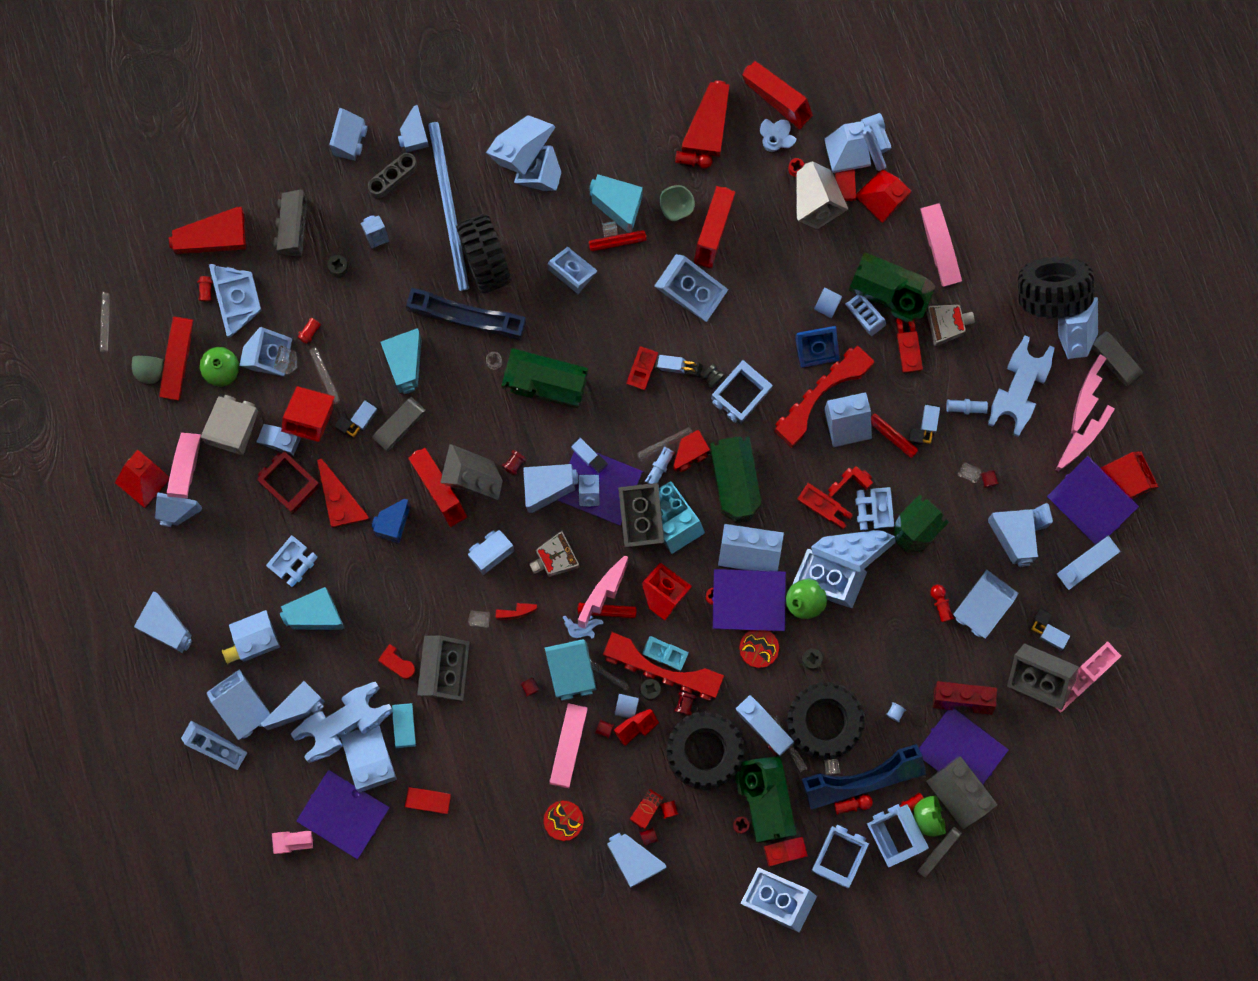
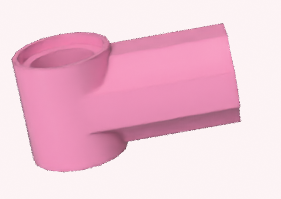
M312 831L272 833L274 854L313 849Z

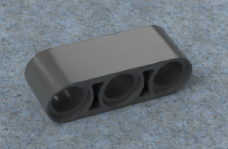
M404 153L374 176L368 183L370 195L375 199H381L410 177L417 169L415 157L410 153ZM405 161H412V166L408 168L403 166ZM390 173L398 174L394 180L387 178ZM375 185L382 186L379 192H375L372 189Z
M1105 331L1095 339L1092 349L1098 356L1101 354L1107 358L1104 363L1125 386L1128 387L1143 374L1137 363L1109 332Z
M413 397L409 398L377 430L372 438L383 449L389 451L423 417L426 410Z

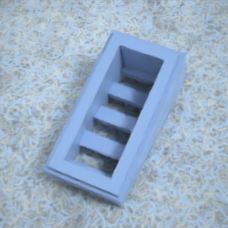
M856 295L846 303L848 309L870 336H873L886 326L885 319L867 298ZM863 301V304L861 306H859L857 309L854 308L857 304ZM865 308H868L863 314H859ZM873 314V316L869 318L867 321L864 320L869 315Z
M1046 503L1033 509L1035 531L1048 528L1053 522L1049 504Z

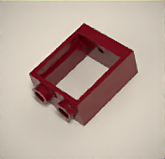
M284 451L282 454L278 453L272 459L273 463L268 468L264 467L258 473L257 481L287 510L294 514L320 487V484ZM285 460L309 481L289 503L266 482Z

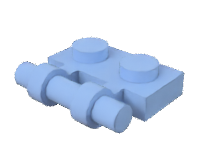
M890 487L870 489L871 497H865L864 490L856 491L857 498L855 502L858 505L859 513L857 522L860 523V530H868L867 522L872 521L874 529L894 528ZM866 504L872 505L871 515L866 513Z
M291 535L266 566L281 579L288 573L291 578L286 583L293 587L303 579L302 576L308 568L311 569L314 566L313 562L318 556L312 552L306 558L303 554L308 548ZM299 559L303 563L295 572L292 567Z

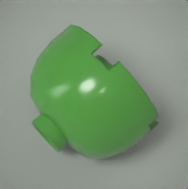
M214 347L204 353L200 360V371L207 383L217 387H224L236 380L240 366L238 358L232 351L224 347Z
M810 578L802 579L794 583L787 591L786 604L789 611L795 617L800 619L815 618L826 608V592L824 589H821L817 581Z
M937 796L921 799L914 808L913 817L921 833L929 837L941 836L946 833L944 818L942 819L940 812L942 808Z

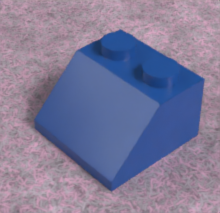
M403 499L379 512L378 517H374L372 528L376 537L400 543L411 507L408 499Z

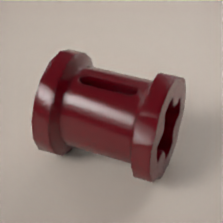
M512 450V455L501 467L508 473L516 476V471L527 459L517 451Z
M679 692L680 698L674 712L688 716L692 715L691 707L696 696Z

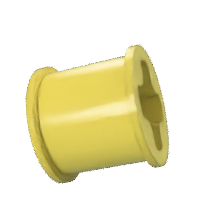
M235 645L222 650L227 664L240 659Z

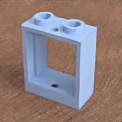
M742 360L712 394V403L719 410L723 408L728 413L729 419L736 423L738 421L741 424L772 390L773 385ZM739 373H742L761 390L742 413L720 396Z
M897 804L888 809V814L885 815L882 811L872 816L874 820L867 823L888 868L929 848L908 804L902 807ZM895 815H898L913 846L898 853L883 822Z
M837 825L835 828L832 826L811 872L848 889L869 843L865 842L866 838L855 833L854 836L848 834V830L844 827ZM833 835L861 847L847 878L820 866Z

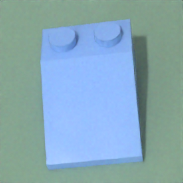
M528 115L498 135L486 153L498 165L524 175L555 129V126Z
M677 254L654 286L705 322L708 321L728 291L726 287L687 257Z
M807 549L793 584L802 579H813L819 583L818 585L821 589L825 590L827 600L853 608L867 572L865 570L861 572L855 571L815 555L811 549Z
M303 681L261 725L270 730L306 718L313 713L320 712L324 707L322 704L325 701Z
M380 725L366 733H361L358 729L341 737L350 772L358 792L397 780Z
M758 867L740 904L785 927L800 932L817 896L809 889Z

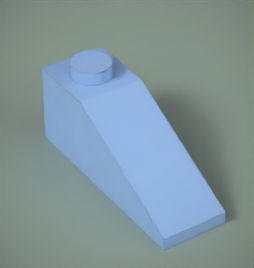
M369 216L364 219L361 226L371 249L389 242L385 226L379 216Z
M1108 535L1058 572L1057 575L1069 590L1121 551Z
M751 695L736 708L739 716L779 756L795 743Z
M190 721L181 737L186 746L238 770L247 754V751L193 721Z

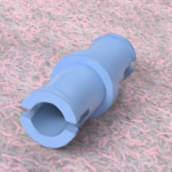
M948 399L946 404L947 412H964L967 415L969 413L987 414L988 409L987 401Z
M666 447L663 448L657 461H654L652 464L653 468L647 479H645L646 483H658L663 472L666 473V467L675 452Z

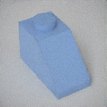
M418 105L413 106L400 128L401 136H398L401 148L405 147L406 153L429 147Z
M264 424L257 443L280 452L285 451L288 455L294 457L301 438L281 432L282 428Z

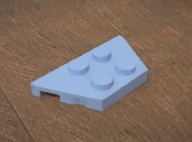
M210 264L209 267L226 335L229 338L262 311L252 272Z

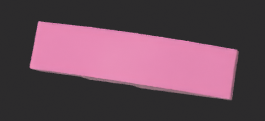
M940 204L920 208L929 246L932 249L942 286L961 282L957 259Z
M1101 354L1090 369L1079 393L1073 416L1072 434L1079 430L1098 401V398L1092 394L1102 381V378L1096 374L1107 359Z
M1107 405L1099 421L1091 419L1082 435L1077 432L1073 435L1055 469L1059 472L1070 464L1092 443L1113 413V407Z
M181 433L170 473L167 497L188 498L189 487L196 468L201 434Z
M627 556L621 558L597 584L578 618V627L586 629L592 611L600 614L606 597L615 599L628 565Z
M1106 642L1079 667L1075 684L1063 709L1056 708L1060 713L1121 657L1109 642Z
M568 703L549 783L551 785L568 789L570 787L587 707Z

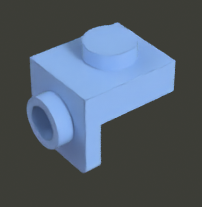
M579 475L580 506H599V475Z

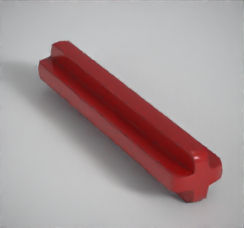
M642 230L590 240L589 248L590 251L643 242L646 241V233Z
M877 414L871 416V425L910 458L916 455L918 449Z
M585 603L578 604V614H581ZM603 605L600 614L592 611L591 615L635 618L637 609L630 606Z

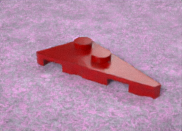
M323 459L317 460L331 528L369 520L368 515Z

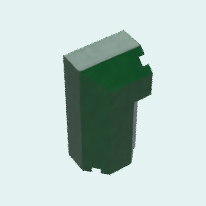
M864 252L849 291L891 308L893 316L909 322L913 321L914 318L918 317L919 319L924 316L936 286L922 275Z
M512 348L501 387L504 390L507 387L511 388L510 392L527 398H533V395H536L537 399L578 409L586 385L585 376H588V368Z
M742 437L719 440V445L716 446L714 442L710 443L721 514L730 518L734 523L750 521L762 503L750 437H745V440H742Z
M918 495L899 515L894 524L895 542L905 552H923L949 523L947 519L943 522L941 519L944 516L942 512L929 500L925 499L922 501L923 496Z
M780 756L742 762L740 766L742 768L736 773L735 778L738 792L741 795H745L749 803L756 843L796 836L787 783Z

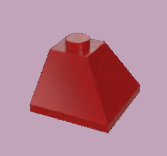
M882 169L856 194V198L883 223L910 197L912 191L898 177Z
M137 450L122 468L115 484L146 508L156 497L157 493L169 482L170 477Z
M659 563L642 583L649 609L664 620L670 616L692 587L662 563Z

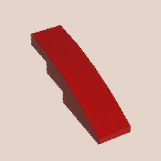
M173 317L159 397L179 400L181 397L182 382L185 377L186 362L189 357L193 319Z

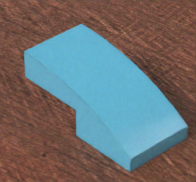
M649 636L642 655L681 671L689 652Z
M412 703L392 705L395 747L416 746Z

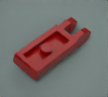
M898 318L896 319L897 340L902 372L922 371V360L914 319L908 322L910 332L903 333V321Z
M807 483L797 498V501L842 529L846 525L843 521L834 517L835 513L838 511L849 519L853 516L840 503L810 483Z

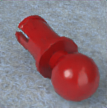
M677 151L675 163L692 165V167L698 164L703 169L710 167L713 162L709 154L703 153L696 156V152Z
M934 585L930 593L937 600L934 606L937 607L941 622L954 619L949 607V599L945 600L944 598L946 589L942 585Z
M862 794L857 800L851 797L848 800L834 802L835 812L839 815L845 812H857V808L867 810L872 806L873 800L869 795Z

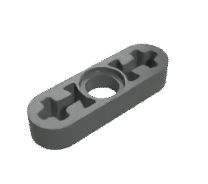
M953 827L917 872L925 878L962 832Z

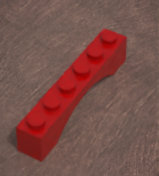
M858 345L854 349L852 347L849 348L843 355L845 359L841 363L837 361L830 368L832 372L827 377L823 375L816 382L818 386L814 390L810 388L803 395L804 400L800 404L796 402L790 408V414L786 418L781 417L775 424L777 426L775 433L791 448L806 434L808 417L817 400L830 388L840 383L860 379L874 365L875 361Z
M613 632L603 653V657H606L605 661L617 665L619 662L625 665V669L636 672V669L644 672L643 676L650 679L658 677L663 679V684L673 687V684L681 686L680 690L692 694V691L699 693V697L710 701L711 698L715 700L724 675L706 668L685 673L662 669L644 658L635 648L631 639Z

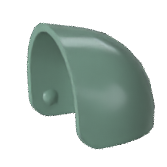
M674 185L662 191L660 207L666 218L671 221H677L693 212L695 200L692 193L686 187Z
M133 356L132 372L134 377L144 384L157 383L162 379L165 360L151 356Z

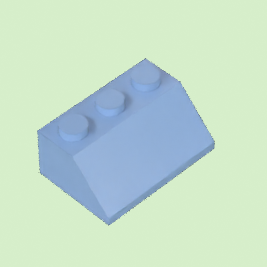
M724 524L718 566L740 570L778 571L784 533Z

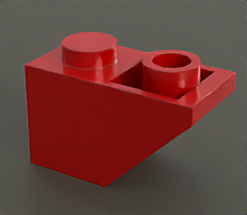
M699 430L681 439L673 468L675 472L679 470L684 472L691 467V463L695 461L699 463L708 458L707 454L710 453V449Z

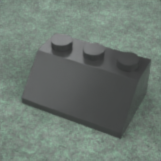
M295 190L282 193V199H278L277 208L280 211V218H276L278 237L274 238V249H277L278 255L302 257L307 197L304 190Z
M450 444L440 483L481 499L498 500L503 480L494 461Z
M658 483L618 487L624 546L634 547L665 543Z
M424 636L417 695L463 701L469 641L445 636Z
M1023 644L1014 656L1007 687L1062 710L1075 684L1079 666Z
M961 756L956 757L926 781L962 829H965L998 805Z

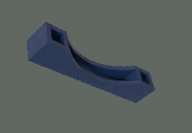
M411 288L406 304L408 312L520 341L522 340L526 325V317L464 305L415 288Z
M915 744L897 750L883 764L867 772L842 777L817 774L802 779L809 806L811 809L925 775L926 770L923 756L918 745Z

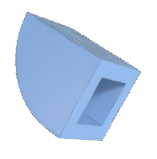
M824 287L814 310L832 318L842 296Z
M619 694L615 716L628 719L634 716L639 698Z

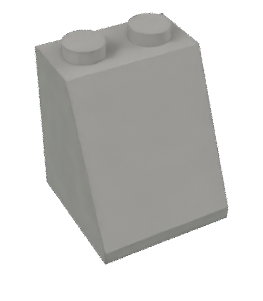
M812 161L806 163L802 169L797 171V220L799 222L819 229L848 210L832 170Z
M225 395L223 398L218 396L201 438L207 445L244 456L258 410L254 407L255 404L243 401V403L235 401L236 398Z

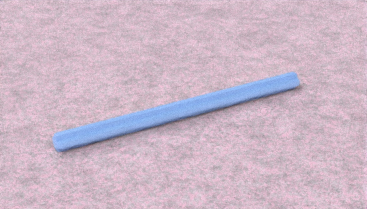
M432 122L428 126L458 288L460 291H465L469 289L461 241L456 228L457 219L439 123Z

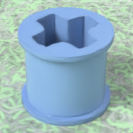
M892 702L891 708L885 715L899 723L906 709Z

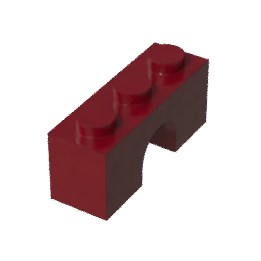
M937 681L934 688L933 708L953 710L956 706H967L973 709V713L993 715L996 708L997 688Z

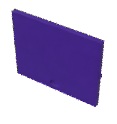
M574 452L569 464H572L573 469L577 470L578 482L579 475H599V506L579 505V484L575 485L574 491L557 499V501L621 526L622 517L618 487L638 485L643 471L599 454L608 463V466L598 474Z
M1089 456L1070 474H1067L1066 478L1047 496L1095 545L1120 528V525L1139 507Z
M714 569L712 597L713 629L785 631L786 572Z
M954 708L953 710L946 711L919 747L923 760L937 771L941 770L956 757L961 756L982 785L992 775L993 770L1008 752L1006 747Z
M328 770L314 794H311L309 802L296 822L356 859H359L390 807L364 791L358 792L354 785Z

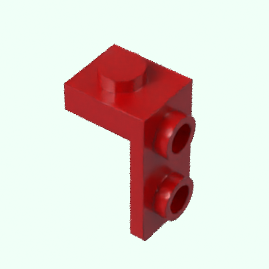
M857 466L853 469L849 467L842 474L844 479L839 484L837 482L833 483L828 489L830 492L828 496L832 498L851 478L867 491L873 484L871 481L872 477L865 470L861 471Z

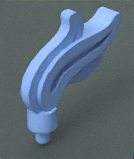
M563 616L569 635L574 638L590 636L593 639L595 633L591 629L599 624H603L602 620L593 619L588 621L586 629L578 627V624H574L571 619Z

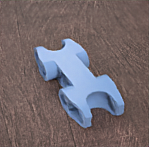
M1025 335L1018 348L1012 354L1007 367L1008 370L1015 372L1009 391L998 390L991 406L988 423L989 426L993 427L999 416L1004 414L1010 415L1015 420L1013 435L1019 437L1022 429L1031 418L1036 403L1027 400L1034 381L1044 384L1052 365L1055 347L1049 346L1043 357L1034 358L1029 355L1027 350L1030 337Z
M376 682L355 688L343 696L342 702L345 705L343 708L327 718L322 711L317 712L305 719L291 733L295 741L308 736L315 737V746L304 756L308 763L337 752L343 746L339 738L358 727L361 733L369 732L379 726L393 712L389 704L375 709L369 707V699L380 689Z

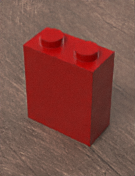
M297 386L283 416L281 432L320 442L333 411L335 396Z

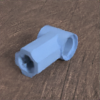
M878 113L861 119L865 128L867 126L872 127L881 153L890 150L892 147L885 132V123L882 115Z

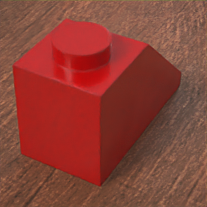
M803 837L763 847L769 867L808 856Z

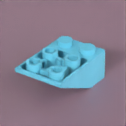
M670 481L659 488L664 544L673 554L703 535L705 531L698 517Z

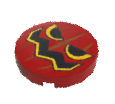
M750 630L741 639L739 646L740 655L743 661L750 667L758 669L767 667L778 656V640L770 631Z
M563 800L549 806L543 821L545 829L551 837L560 841H568L578 836L583 828L584 819L577 805Z

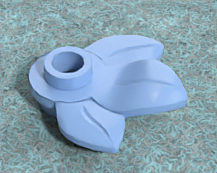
M768 119L762 122L760 133L764 137L763 146L767 151L775 152L780 148H790L795 144L796 138L789 135L791 126L788 120H779L775 124Z

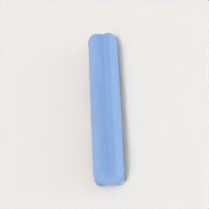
M872 127L862 128V134L876 170L881 171L886 168V164Z

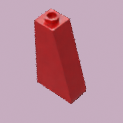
M754 61L745 68L742 74L745 84L798 129H801L813 116L805 96L758 62Z
M710 82L684 138L682 152H696V154L700 155L707 153L710 156L720 157L729 93V84H726V82Z
M716 186L697 244L694 264L711 269L713 267L735 195V191L727 187Z
M236 207L172 230V237H169V246L173 248L175 254L246 249L244 211L242 207Z
M426 448L415 451L409 457V460L451 528L467 518L450 486L440 483L442 473Z

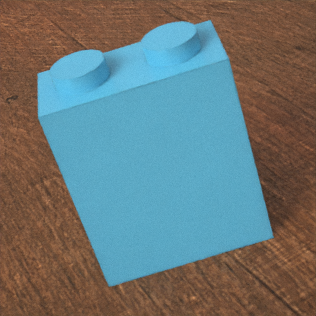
M597 174L596 180L592 179L589 189L592 203L627 233H631L642 201L643 187Z
M418 328L381 341L399 393L407 394L413 392L415 387H418L422 342Z
M326 587L281 606L283 612L280 613L284 624L292 629H344V625Z
M584 639L545 647L557 698H561V701L569 700L575 694L587 696L593 694L592 691L597 690L588 646Z

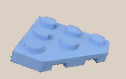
M881 530L826 536L821 538L811 548L812 553L861 572L895 543V536Z

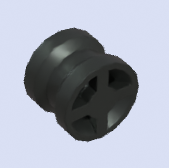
M334 255L329 259L328 268L333 276L342 277L347 274L348 264L343 256Z
M712 364L700 378L706 380L712 389L723 379L725 374L719 372L717 366Z
M808 649L802 657L804 667L809 670L817 669L823 661L822 654L817 649Z
M648 679L642 683L641 694L645 699L654 700L660 695L661 687L656 680Z

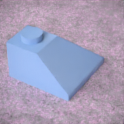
M863 121L844 124L824 139L832 173L871 166L869 149L862 134V128H865Z
M550 145L543 146L526 173L523 175L517 172L514 183L542 191H556L561 170L553 147Z
M259 327L244 345L239 366L257 372L284 376L292 338Z
M157 493L155 519L160 522L159 525L178 526L202 510V506L195 500L167 497V494Z

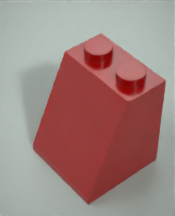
M1142 451L1129 453L1101 467L1131 499L1158 488Z

